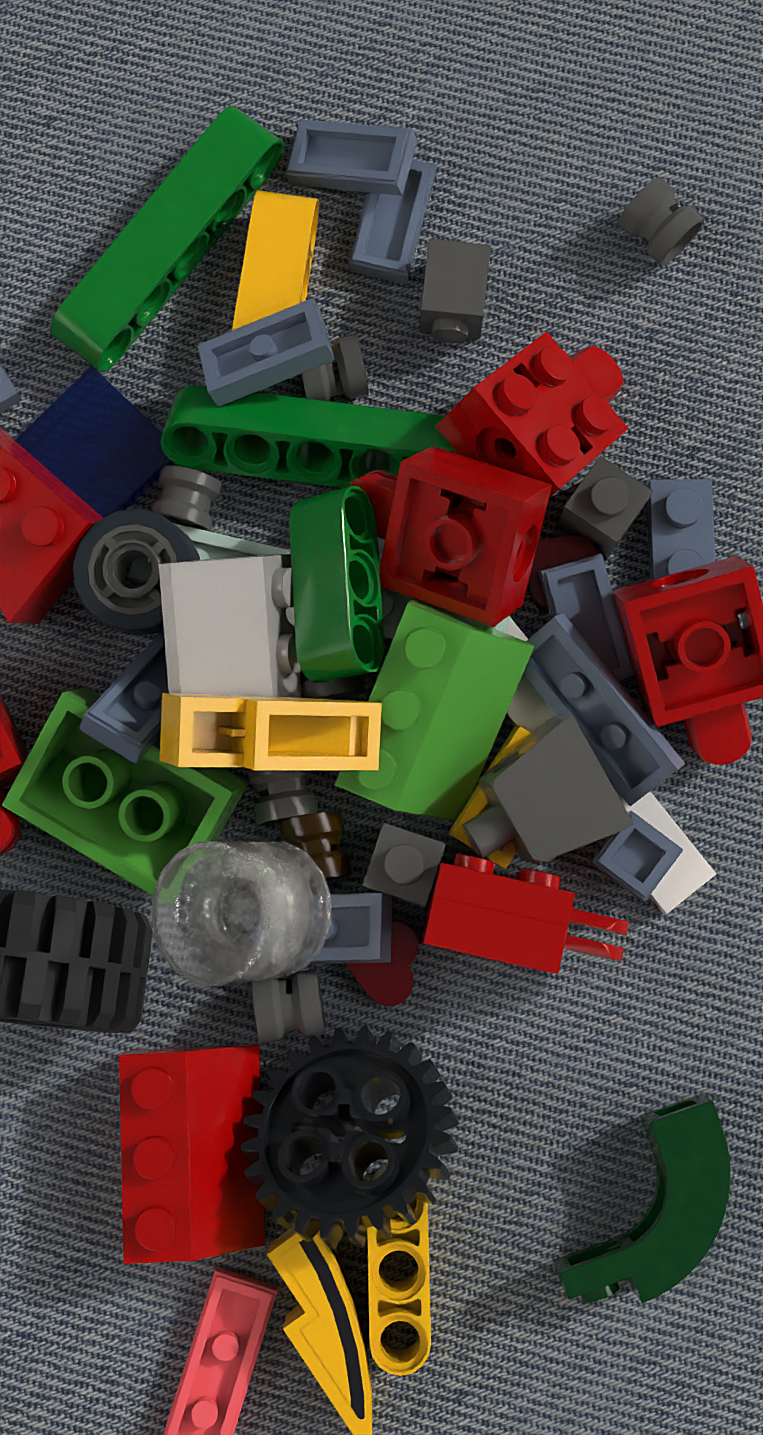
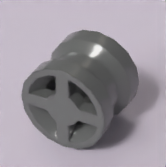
M164 466L159 477V482L163 487L160 500L152 504L150 512L161 514L172 523L210 532L213 520L209 510L211 502L220 497L222 483L216 478L197 470L179 466Z

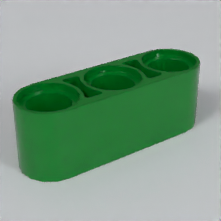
M349 486L299 500L291 508L289 529L296 652L301 670L308 680L315 684L377 672L384 660L385 645L377 523L372 502L366 492L358 486Z

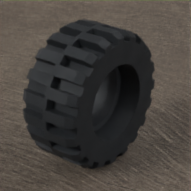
M0 889V1022L93 1032L132 1033L142 1019L153 930L147 917L142 913L133 912L131 909L113 907L106 903L78 900L59 895L39 894L30 891Z

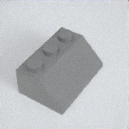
M291 554L225 557L158 564L169 693L302 698L300 683L301 667L296 652Z

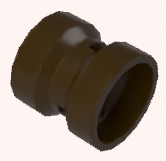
M341 811L314 813L279 821L281 839L289 846L290 853H293L294 857L286 865L289 886L333 880L352 875L349 856L343 851L338 850V845H340L339 838L345 831Z

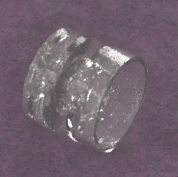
M197 842L177 852L161 871L152 896V928L159 951L175 973L196 985L226 986L246 983L251 980L262 981L269 978H284L305 969L322 950L331 926V895L322 870L307 852L287 842Z

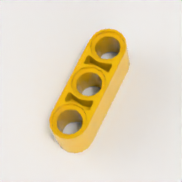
M256 191L232 331L306 301L318 226L319 200L317 198Z
M387 1165L378 1169L370 1181L379 1178L385 1172ZM415 1198L411 1206L416 1223L410 1225L398 1214L390 1218L391 1239L385 1240L374 1226L367 1228L369 1344L371 1354L381 1369L389 1374L398 1376L412 1374L421 1368L429 1356L431 1347L428 1203ZM404 1251L413 1256L417 1262V1268L412 1276L403 1281H393L384 1276L379 1265L382 1259L390 1252ZM397 1321L408 1322L419 1333L418 1338L407 1349H392L381 1338L385 1327Z

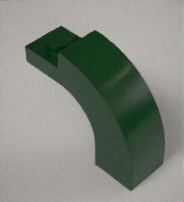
M698 1094L639 1115L656 1164L657 1179L652 1202L642 1219L622 1235L553 1259L561 1286L568 1299L581 1296L583 1302L598 1301L620 1290L618 1282L628 1279L633 1292L641 1303H644L676 1286L701 1262L712 1246L723 1222L731 1181L728 1145L712 1099Z

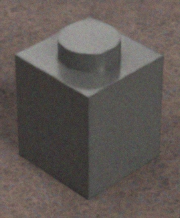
M429 239L419 333L431 334L434 339L445 343H462L468 338L480 339L491 245Z
M600 456L565 504L556 526L568 535H579L586 538L594 546L596 553L602 554L603 559L607 561L641 513L653 491Z
M383 823L362 887L424 908L446 843Z

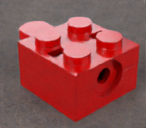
M546 331L473 387L435 427L460 455L552 484L550 498L629 429L609 404L619 393L623 384V376L614 358L606 351L596 346H590L579 350L569 357Z
M432 446L402 460L398 476L381 470H374L354 479L347 486H358L363 489L374 507L377 537L385 540L379 568L381 587L495 627L523 605L552 484Z
M733 556L614 590L613 595L633 666L642 707L655 727L683 720L689 745L705 762L723 765L740 759L750 749L752 739L744 703L763 698V603L754 566L738 556ZM738 614H741L743 627L740 625Z
M456 854V857H453L452 865L441 863L438 866L420 944L553 974H559L564 949L622 962L624 948L567 935L569 924L627 936L629 922L573 909L575 893L559 889L561 877L528 869H521V872H516L515 879L493 874L495 862L462 854Z

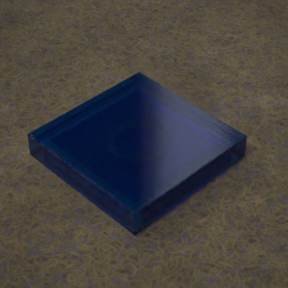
M93 366L15 439L18 444L103 518L115 511L126 510L160 477L161 469L164 466H171L174 463L162 451L160 443L162 432Z

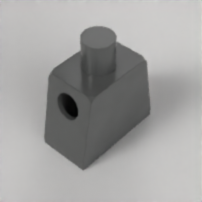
M556 715L547 720L478 780L480 788L488 799L491 808L462 824V829L481 859L512 842L523 860L535 864L623 831L634 825L574 716Z

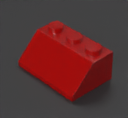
M259 1044L134 1049L120 1054L119 1090L123 1264L194 1261L264 1246L266 1244L265 1207L255 1197L261 1186L256 1187L244 1173L256 1161H251L241 1151L240 1146L242 1143L258 1137L243 1123V1119L246 1116L262 1114L261 1106L252 1097L254 1091H261Z

